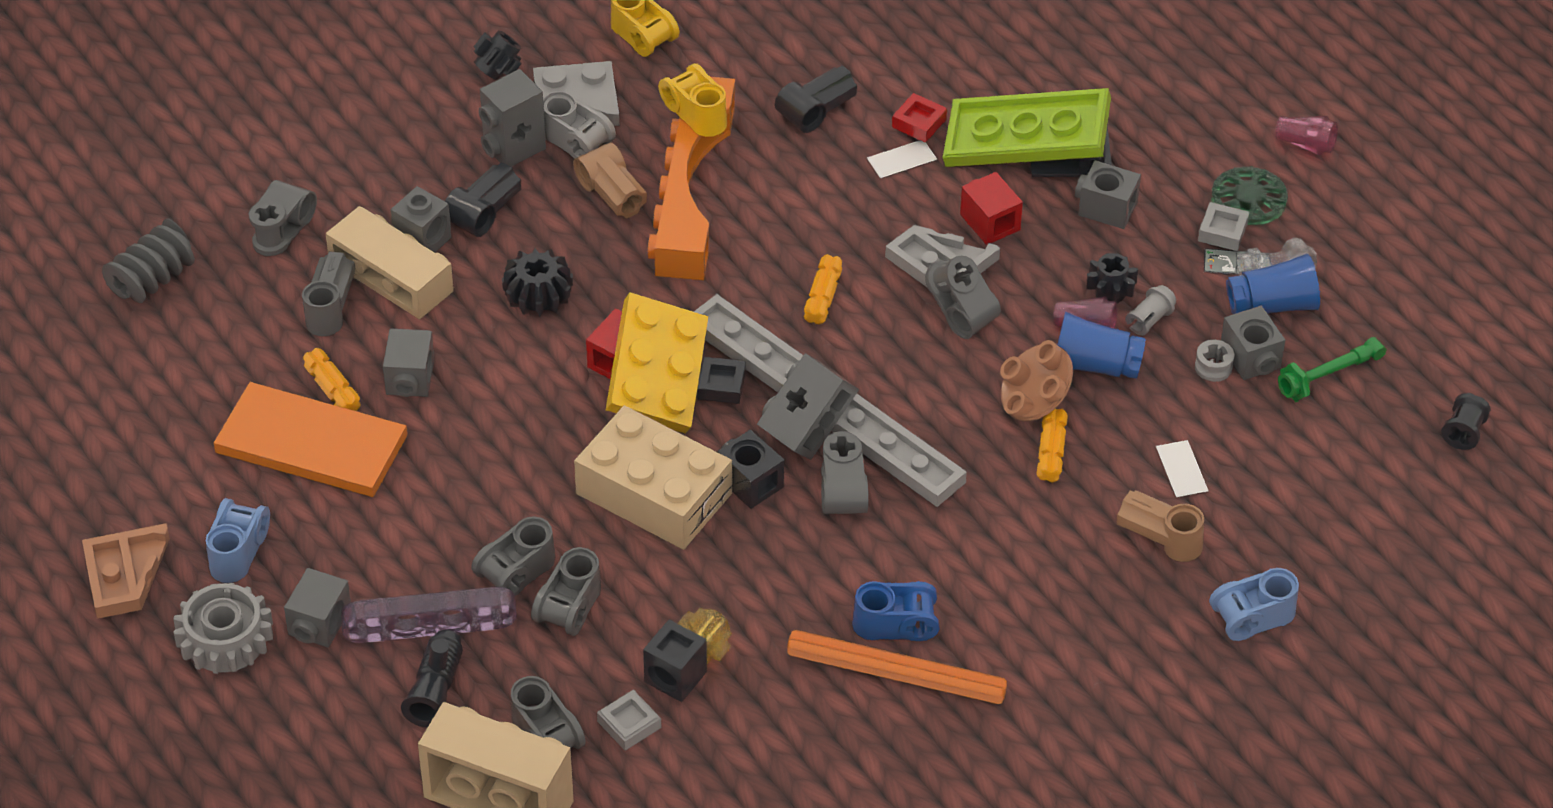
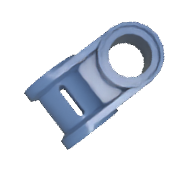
M224 498L222 500L216 518L205 540L209 570L215 580L222 583H232L246 576L259 546L266 538L270 523L269 507L260 505L255 509L236 505L232 499Z
M1273 568L1239 581H1232L1221 585L1211 594L1209 603L1215 612H1220L1226 623L1225 631L1228 637L1233 641H1241L1257 633L1278 626H1284L1294 619L1299 582L1297 577L1289 570Z

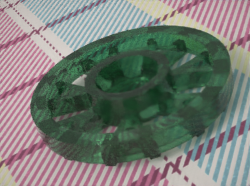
M1253 166L1234 167L1216 178L1212 186L1211 199L1212 203L1249 211L1247 225H1261L1269 223L1282 215L1287 206L1288 192L1282 180L1266 169ZM1240 177H1251V180H1242ZM1264 180L1267 181L1269 184L1262 185L1261 183H1259V181ZM1228 181L1236 186L1230 187L1223 184ZM1266 193L1280 194L1281 198L1270 197ZM1233 196V200L1224 203L1220 198ZM1266 204L1272 211L1264 213L1261 208Z

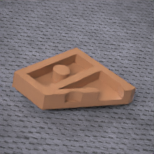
M167 523L82 540L97 619L142 610L170 540Z

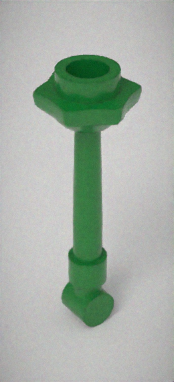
M1371 337L1364 345L1353 348L1349 353L1307 372L1296 363H1290L1285 368L1280 369L1281 375L1278 377V386L1285 397L1292 398L1295 403L1310 395L1309 387L1311 381L1353 364L1359 365L1368 361L1370 357L1374 360H1379L1385 355L1387 349L1376 337Z

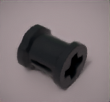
M1463 393L1456 397L1452 408L1453 415L1451 419L1444 423L1441 435L1450 446L1460 450H1470L1478 444L1480 440L1479 429L1482 424L1487 422L1491 408L1484 398L1472 393Z

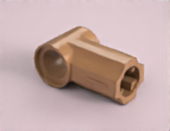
M613 143L605 144L574 159V171L582 187L589 192L595 189L617 216L622 215L626 219L638 214L640 208L647 202L646 191L627 171L624 158L620 150Z
M1130 490L1123 499L1117 514V525L1164 545V551L1173 560L1189 562L1201 555L1204 541V515L1199 508L1190 504L1171 506L1137 490L1134 492Z

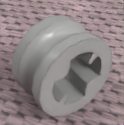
M1216 339L1201 343L1196 353L1195 370L1201 378L1213 382L1227 379L1233 369L1235 356L1233 348L1226 342ZM1209 358H1215V359H1216V363H1213V360H1214V359H1211L1210 361H1208L1207 359H1209Z

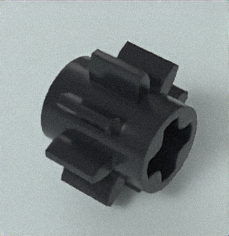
M498 30L493 38L484 32L473 46L475 48L474 53L478 55L474 61L475 65L483 73L495 80H498L502 73L508 75L518 70L522 64L520 62L522 58L517 55L521 50V46L503 31Z
M1106 253L1099 261H1090L1086 289L1095 290L1097 301L1106 304H1118L1125 296H1134L1138 268H1129L1128 257Z

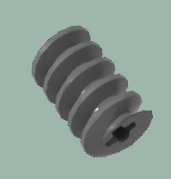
M167 218L163 220L162 225L151 229L150 234L142 236L137 243L128 246L125 253L122 252L116 255L113 262L104 264L102 274L107 286L118 297L122 299L130 297L137 303H143L146 300L145 291L150 294L156 293L159 288L157 282L163 285L168 284L171 279L170 273L175 276L181 274L183 271L182 264L191 266L194 264L195 258L185 232L176 222Z

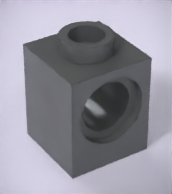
M1095 160L1088 175L1082 174L1076 186L1075 197L1080 198L1078 215L1125 229L1138 203L1141 174Z
M418 186L390 209L392 226L404 234L412 235L418 243L434 253L452 238L449 204Z
M1262 305L1224 317L1221 341L1226 342L1233 348L1235 354L1233 365L1243 380L1258 375H1267L1281 368L1285 339Z
M389 329L383 363L386 395L428 397L434 364L432 331Z
M307 568L284 606L288 635L294 636L304 643H316L329 648L352 608L348 580Z

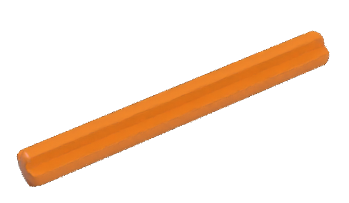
M800 630L792 631L787 644V653L793 657L990 703L1002 704L1007 691V680L1002 677Z

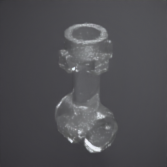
M1293 238L1284 244L1281 252L1261 254L1258 248L1248 249L1247 253L1238 254L1237 269L1239 275H1242V272L1282 263L1306 253L1310 255L1316 268L1317 254L1302 239Z

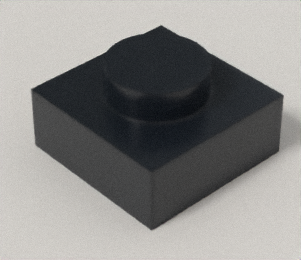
M704 357L697 388L698 400L740 404L746 374V361Z

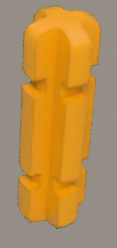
M826 254L820 260L819 270L816 272L809 293L810 298L806 301L804 307V319L808 323L814 322L820 325L826 321L829 312L827 309L831 305L838 284L836 281L840 278L842 272V259L838 256L832 257Z
M315 348L312 352H306L303 356L305 361L304 367L310 375L315 377L314 380L332 402H335L334 405L358 411L361 406L359 402L360 396L352 387H348L349 382L334 363L328 361L330 358L324 350Z
M1055 408L1044 416L1042 420L1043 432H1041L1038 456L1040 463L1037 465V476L1040 480H1048L1051 483L1058 481L1059 475L1062 472L1063 461L1061 457L1064 455L1066 429L1064 427L1067 426L1068 417L1064 409Z

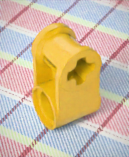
M611 0V29L627 41L642 57L651 55L654 52V48L665 41L672 42L679 37V27L669 11L660 7L653 0Z
M696 63L691 64L687 67L686 72L672 79L665 77L659 81V92L665 105L683 119L695 133L705 137H712L725 131L727 127L726 92L722 86L718 85L706 74L700 65Z

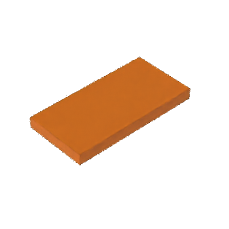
M249 382L214 441L215 453L374 497L408 434L407 425Z

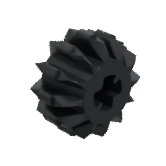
M534 247L530 254L518 251L516 259L507 260L504 277L502 278V288L505 291L510 307H519L523 315L530 311H536L539 317H541L544 310L548 309L557 313L559 304H567L571 286H573V274L570 273L565 256L556 257L552 249L545 253H539L536 247Z

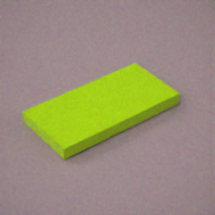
M1109 88L953 99L943 153L945 166L954 167L1103 157L1111 103Z

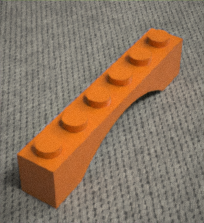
M711 77L726 92L727 127L721 134L712 137L701 136L695 133L680 117L679 119H672L670 141L675 143L674 147L667 146L665 171H669L668 176H661L659 199L663 200V205L656 204L654 211L653 227L658 229L657 235L650 234L648 242V259H655V276L704 281L709 256V222L698 210L690 194L689 184L694 171L703 157L715 145L731 134L735 111V79Z

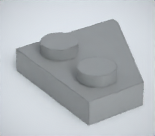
M611 61L533 68L534 83L543 91V97L552 91L568 92L590 108L603 113L614 126L620 125Z
M913 225L886 245L885 257L926 287V271L932 263L937 261H949L956 256H967L975 262L981 274L1000 258V247L988 243L986 249L965 245L964 237L950 233L940 234L933 229ZM961 268L957 270L959 272L966 271V268ZM942 282V283H938V285H939V286H943V285H947V283H946V282Z

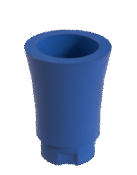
M1308 253L1282 263L1245 271L1240 276L1229 277L1226 280L1227 296L1232 314L1261 305L1267 314L1298 310H1319L1320 308L1318 278L1314 263Z
M1065 311L1058 346L1069 354L1073 370L1102 373L1115 377H1120L1122 374L1137 379L1146 338L1130 336V332L1090 322Z

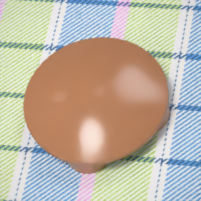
M1047 340L1040 345L1026 350L1018 357L1012 356L1006 359L1000 369V375L1004 378L1001 387V401L1004 410L1011 417L1019 421L1037 420L1052 412L1064 399L1072 382L1073 365L1069 354L1053 341Z

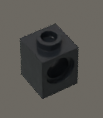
M751 429L736 439L728 440L717 451V453L732 460V492L750 509L784 488V459Z
M669 619L643 649L644 682L683 702L707 673V639Z

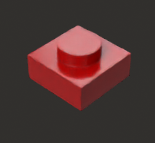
M913 93L892 116V128L926 143L947 120V108Z

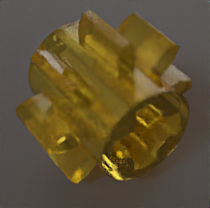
M699 608L695 614L688 611L678 622L679 625L707 639V664L712 658L720 661L731 648V645L727 642L732 635L730 625L727 619L716 610Z

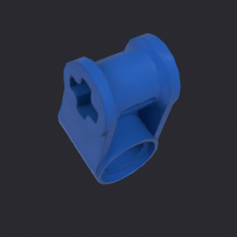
M920 581L910 583L866 582L857 589L852 620L854 631L858 636L867 640L904 639L926 641L933 638L940 630L939 620L934 615L933 607L937 601L936 588L927 582ZM918 594L921 595V600L919 602H917ZM916 621H919V628L915 627Z

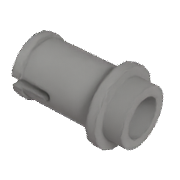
M1163 285L1148 289L1146 298L1126 315L1125 320L1127 324H1131L1137 319L1130 329L1135 334L1144 336L1160 318L1172 314L1176 304L1174 293Z

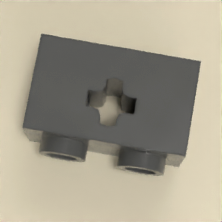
M521 69L480 89L481 107L478 111L483 127L481 144L489 157H495L500 163L503 162L512 167L546 149L543 91Z
M805 353L801 360H798L791 366L787 373V380L777 395L767 401L762 411V417L757 425L794 452L811 460L859 389L828 366ZM806 401L808 403L807 406L804 408L802 405Z

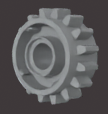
M234 583L211 584L199 591H194L187 602L182 601L180 604L182 615H175L173 619L176 646L181 648L182 658L184 660L192 658L196 669L204 668L216 674L218 672H236L247 665H253L254 660L259 654L267 652L266 641L273 640L271 610L266 608L264 597L262 595L255 597L250 587L243 588Z

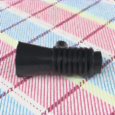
M439 630L428 641L416 675V682L401 704L403 716L415 725L428 727L442 703L447 701V691L452 685L463 653L461 638L457 633L451 630Z

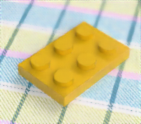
M630 292L623 303L606 410L617 413L625 405L674 431L686 434L692 426L709 316Z

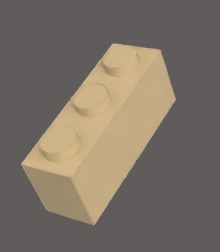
M361 206L357 207L326 232L328 253L329 251L340 252L349 260L354 261L355 279L419 320L453 292L452 267L446 257L440 253H434L418 243L412 235L402 233L388 224L382 216L374 215Z

